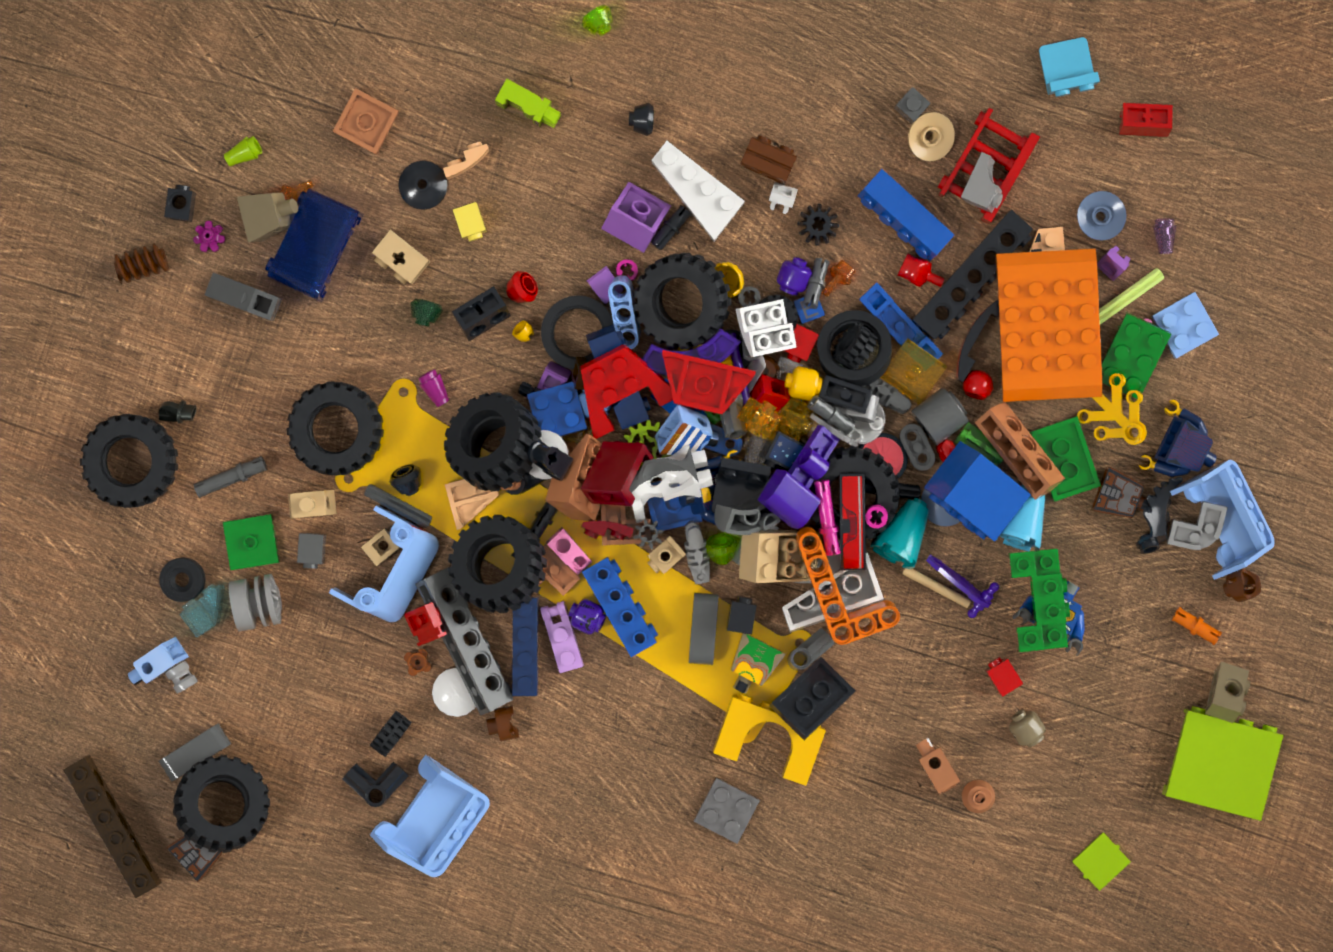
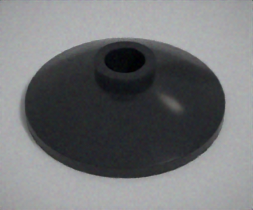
M416 161L403 170L398 186L401 197L409 206L420 210H427L441 203L446 195L448 184L445 173L438 165L429 161ZM420 180L427 182V186L424 189L418 187Z

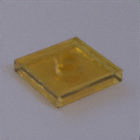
M907 338L891 359L886 372L880 378L919 405L948 366Z

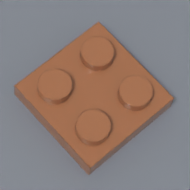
M355 88L333 129V133L377 155L399 111Z

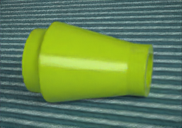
M254 136L250 138L245 137L231 150L224 153V158L227 164L232 167L239 163L258 159V155L262 154V149Z

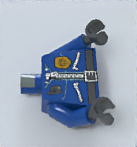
M1067 581V592L1064 593V602L1069 603L1070 617H1066L1067 642L1069 644L1065 651L1068 653L1071 647H1074L1077 650L1076 656H1078L1083 649L1084 613L1081 610L1082 606L1073 601L1079 587ZM1031 595L1026 598L1020 610L1012 616L1013 619L1019 615L1023 618L1021 626L1028 621L1034 624Z

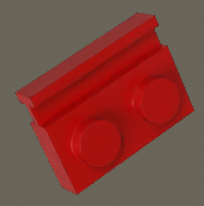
M433 602L404 614L413 636L417 635L418 647L447 635L446 631L442 632L441 615Z

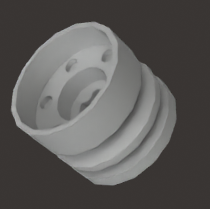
M272 574L264 575V585L260 576L255 577L254 588L252 589L247 579L229 582L231 610L239 632L255 629L256 617H260L264 627L269 626V615L274 625L281 624L282 601L279 588Z

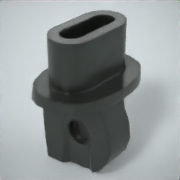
M184 400L180 404L170 401L164 402L159 409V420L177 422V424L182 423L183 420L192 421L196 414V405L186 404Z

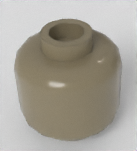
M1020 710L1011 717L1013 720L1009 725V730L1019 745L1033 747L1044 739L1045 725L1036 712Z

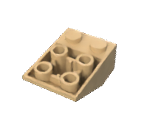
M768 529L751 533V535H742L739 578L754 583L810 581L796 542L798 531ZM810 535L806 536L802 544L806 546L811 545L815 538ZM818 558L811 562L810 567L817 568Z

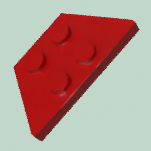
M666 350L662 351L673 402L677 405L723 415L756 375V371Z

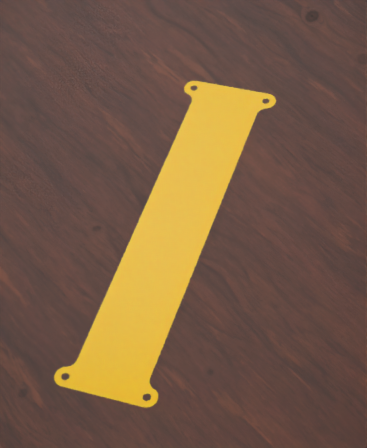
M408 379L395 381L378 406L379 414L382 415L383 419L382 429L384 433L380 440L381 446L379 451L375 452L372 461L366 463L364 468L351 473L353 482L350 484L345 483V475L335 476L336 485L344 492H353L359 487L372 484L431 515L432 521L430 525L457 542L460 539L458 534L462 529L468 530L470 528L468 526L469 523L474 520L479 523L481 522L480 518L487 515L492 519L494 515H502L505 518L509 516L529 528L536 518V512H540L546 503L545 499L548 489L540 484L519 495H511L506 490L501 489L498 491L499 496L462 529L457 530L445 484L463 480L464 478L453 471L445 457L444 441L447 440L445 433L446 429L450 427L423 411L417 405L416 386ZM405 387L408 389L406 397L399 395L400 388ZM481 447L480 458L491 454ZM413 464L421 469L422 484L417 493L406 496L405 494H400L391 486L389 480L391 474L396 469ZM559 510L552 519L554 522L551 526H547L540 537V544L543 546L547 545L546 541L563 527L592 561L584 570L606 557L610 561L615 559L622 571L618 573L622 582L628 581L634 592L630 595L634 603L640 602L646 613L642 616L646 624L652 623L658 633V636L655 637L657 643L636 654L638 657L725 712L731 697H738L739 693L753 698L752 703L761 705L762 702L771 704L788 688L798 672L789 666L788 655L797 648L795 645L797 639L801 638L805 641L811 636L807 631L797 630L789 635L780 636L754 620L751 636L784 652L785 656L762 686L752 682L747 693L744 694L733 688L739 674L731 671V666L742 633L727 631L726 629L730 604L720 598L718 599L713 665L690 664L689 650L694 592L712 593L695 584V582L673 568H670L665 574L661 571L656 573L647 563L650 561L648 558L649 553L635 544L602 546L601 536L594 539L583 534L585 529L581 528V526L586 521L571 520ZM510 544L498 545L491 549L484 559L509 574L515 558L511 556L514 552L513 546ZM582 572L578 575L580 577L579 581L564 596L546 579L540 584L541 589L538 593L556 605L558 602L565 601L568 612L574 603L579 604L583 599H588L600 605ZM606 617L599 632L625 648L609 618ZM796 653L794 655V662L802 666L806 658L802 653ZM766 722L752 727L743 743L752 742Z

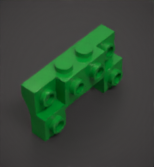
M1058 549L1008 553L1011 578L1030 577L1034 626L1016 627L1019 645L1018 652L1068 647L1066 617H1070L1069 603L1064 602V593L1067 592V580L1062 578V573H1060Z

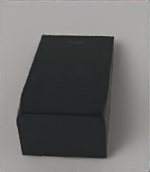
M826 375L819 397L829 405L865 414L873 391Z

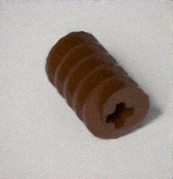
M155 243L152 244V251L143 246V254H140L136 248L133 249V257H130L127 251H125L124 259L122 260L117 254H114V266L121 285L123 278L127 283H130L132 275L136 280L141 279L142 273L145 277H150L151 270L155 275L160 274V266L164 272L169 271L164 249H159Z

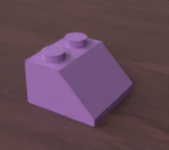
M628 182L611 208L601 229L644 253L671 205Z

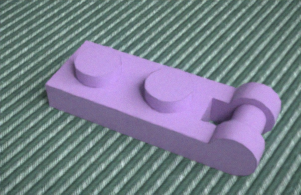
M565 601L558 602L553 607H548V605L541 607V614L546 625L559 673L583 667L584 663L573 627L571 626ZM560 615L562 621L554 624L552 617Z

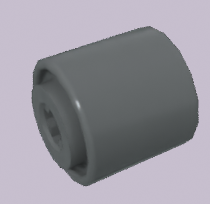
M940 388L911 410L918 424L937 446L969 422L966 416L967 412L951 391H947L944 388Z

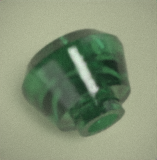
M415 298L410 303L411 316L416 319L415 324L429 327L430 323L435 324L443 313L442 306L434 302Z

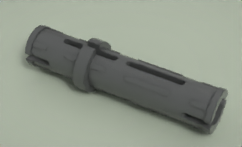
M259 456L243 464L240 462L234 468L194 483L197 496L201 498L236 482H245L249 477L267 471L268 469L265 467L267 465L263 457Z

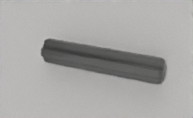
M369 484L364 492L366 497L424 528H427L432 521L431 515L372 484Z

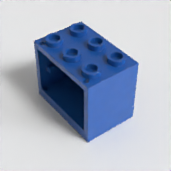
M959 441L924 487L931 493L929 498L937 505L942 506L953 518L962 522L964 527L983 540L988 537L994 542L1031 495L984 455Z

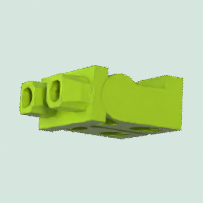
M507 78L495 99L497 106L505 110L507 104L522 111L526 118L533 120V124L539 127L543 122L555 128L561 116V112L551 107L550 100L544 97L542 101L538 95Z

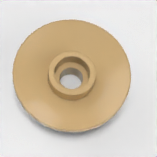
M928 112L920 115L912 123L908 133V144L915 156L925 161H936L943 158L952 148L955 139V131L951 121L943 114L937 112ZM928 131H930L931 137L929 139H926L925 135Z

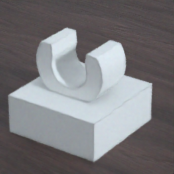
M774 182L769 201H771L770 209L774 210L775 205L778 203L784 205L783 214H786L789 207H793L798 189Z

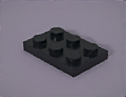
M820 657L770 704V707L805 741L856 690Z

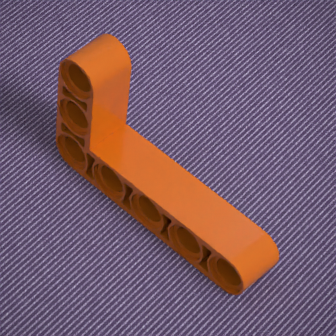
M804 527L797 532L796 542L828 631L834 642L840 645L848 644L898 624L900 612L895 604L889 600H883L847 614L818 534L810 527ZM810 535L815 538L811 545L806 546L802 544L806 536ZM819 558L823 560L820 567H810L814 559ZM823 581H829L831 583L829 589L825 591L819 590V585ZM838 604L839 608L835 613H828L827 608L829 605ZM886 609H892L893 614L891 617L882 618V613ZM862 618L870 619V623L866 627L858 626ZM841 626L846 627L847 631L841 636L835 634L837 628Z

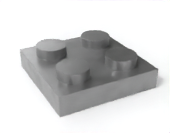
M716 777L694 822L738 844L760 799Z

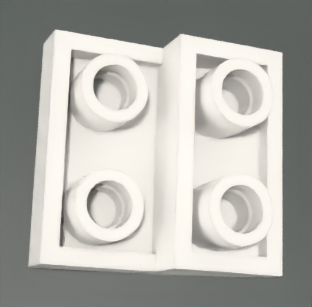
M783 299L736 309L739 327L751 357L796 348L792 323H787Z

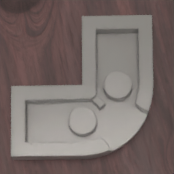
M1202 501L1197 524L1172 519L1167 544L1191 550H1201L1210 546L1221 535L1227 507Z

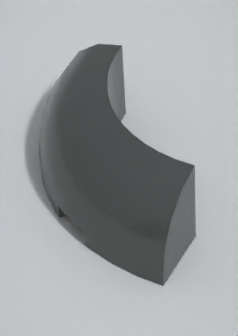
M770 473L762 490L748 502L730 507L716 504L715 524L717 528L729 534L751 535V533L761 530L766 531L778 524L780 518L757 500L774 473Z

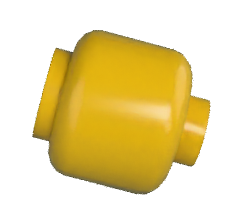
M797 366L792 373H787L784 386L788 388L791 397L810 401L815 395L819 396L822 377H819L817 370Z

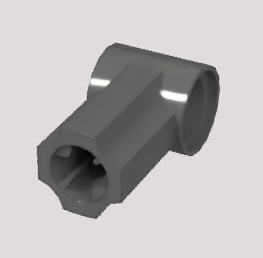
M741 393L725 413L720 415L725 438L736 439L747 433L742 413L743 398Z
M820 628L795 650L790 652L787 659L788 664L793 670L802 671L835 643L823 628ZM796 653H802L805 656L806 662L803 666H799L794 662V655Z

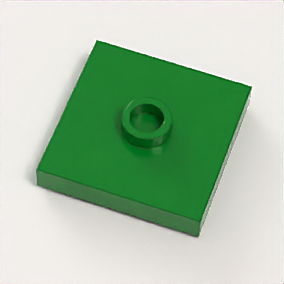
M272 514L223 522L230 570L280 563Z

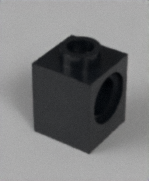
M175 185V189L168 188L165 218L192 222L196 193L190 191V186ZM180 196H184L186 198L185 207L177 209L175 207V200Z

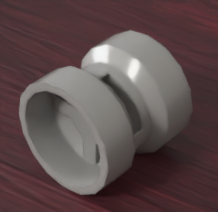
M186 661L165 672L166 677L174 683L173 688L177 694L198 682L195 675L190 673L189 665Z

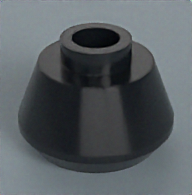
M644 103L635 106L634 111H629V126H634L633 131L644 136L652 134L654 121L653 105Z
M413 464L402 466L391 474L389 483L400 494L411 496L419 491V487L422 484L421 469Z

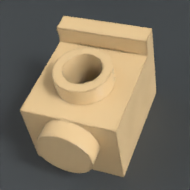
M385 528L361 548L373 563L379 566L401 547L392 542L390 531L388 532ZM381 541H386L388 543V548L386 550H382L379 545Z
M669 536L648 555L650 561L647 563L656 573L661 571L665 574L686 553ZM662 552L669 553L670 558L668 561L661 560L660 555Z

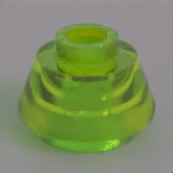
M601 5L582 18V27L593 35L599 34V36H603L612 29L610 25L613 23V17L609 6Z
M719 533L709 537L705 546L706 553L713 562L725 565L734 558L738 543L731 535Z

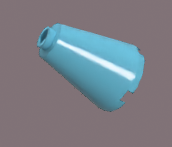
M1022 484L1021 487L1024 488V489L1028 492V490H1027V489L1024 487V485ZM1030 495L999 535L1004 538L1003 544L1024 551H1030L1031 547H1035V551L1040 550L1045 495L1036 500Z

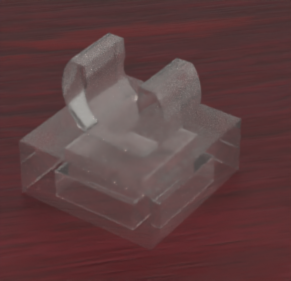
M780 357L777 366L782 369L777 372L776 379H780L782 373H792L795 367H803L804 365Z

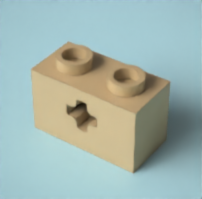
M389 230L372 252L377 256L374 261L384 269L388 266L396 271L393 276L404 285L407 281L413 285L430 263L427 258L392 230ZM404 253L405 255L403 258L405 260V263H398L397 265H395L397 261L394 258L395 255L398 254L401 256Z

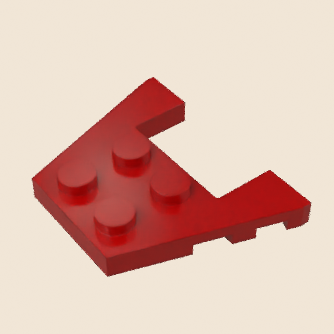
M625 344L580 366L592 434L595 439L614 430V426L604 408L647 386L660 407L673 401L670 385L659 373H655L647 366L645 361Z

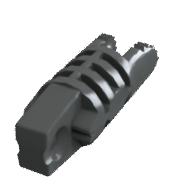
M881 378L869 385L862 386L872 390V395L880 398L879 404L886 408L889 407L893 411H897V413L904 414L911 408L912 402L898 392V389Z

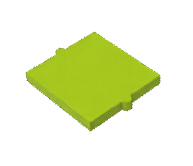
M1104 832L1072 860L1083 873V877L1085 879L1088 878L1099 891L1131 861L1119 850L1120 846L1114 844Z

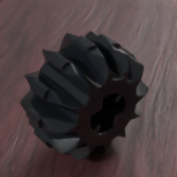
M817 204V212H814L813 207L810 205L807 207L810 216L805 212L800 214L807 221L797 222V226L805 227V229L799 232V235L802 236L808 233L809 236L805 240L807 243L814 237L815 246H819L821 237L823 242L828 244L829 239L826 234L833 238L836 236V233L830 230V228H839L838 223H831L832 220L837 218V214L829 217L827 214L830 212L831 207L828 206L824 212H821L822 205ZM818 218L819 222L823 220L822 231H818V228L816 230L812 228V225L815 223L814 219Z

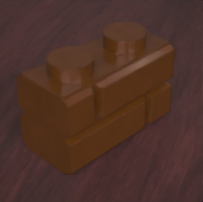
M758 135L757 139L752 137L740 166L785 185L797 156L793 155L794 150L784 145H780V148L770 145V139Z

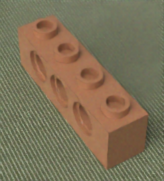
M1006 402L990 408L975 422L1035 500L1051 492L1065 479Z

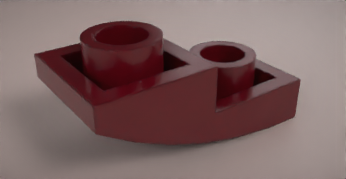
M586 521L581 526V528L585 529L583 534L597 539L598 536L604 537L607 529L611 530V536L624 541L625 537L630 539L634 531L631 527L609 521Z

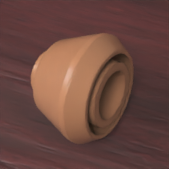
M973 780L962 791V802L971 812H986L994 804V789L986 781Z

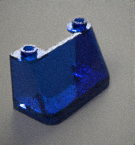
M309 188L307 192H301L297 200L299 205L298 212L295 214L275 258L271 257L265 270L268 271L267 277L322 303L327 293L325 291L327 287L325 283H330V278L350 236L354 233L351 228H355L356 225L359 226L364 214Z

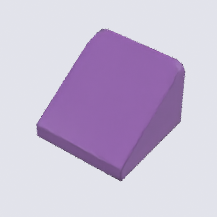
M607 266L587 280L604 304L609 302L608 289L615 278ZM620 284L614 286L618 293L623 291Z
M549 361L537 388L544 390L566 384L571 370Z

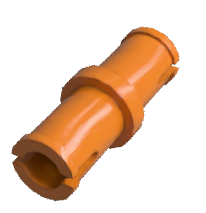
M1181 607L1176 610L1175 616L1171 619L1190 630V634H1197L1212 643V645L1217 643L1218 637L1222 634L1221 631L1203 622V618H1197Z

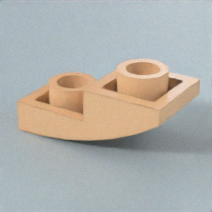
M481 142L470 144L467 146L468 150L463 151L466 161L462 162L461 159H456L448 162V167L443 168L447 180L468 171L478 164L490 151L488 145H482Z

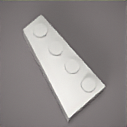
M668 141L665 142L652 159V164L675 191L713 242H715L745 201Z
M868 552L866 553V570H840L833 575L847 613L883 601L884 599ZM823 581L819 585V590L825 591L829 589L831 583ZM813 588L782 607L790 633L825 621ZM829 605L827 612L835 613L839 605Z

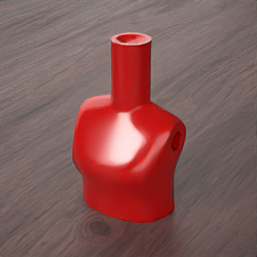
M907 253L897 275L918 287H922L926 281L941 287L945 278L931 272V262L917 258Z

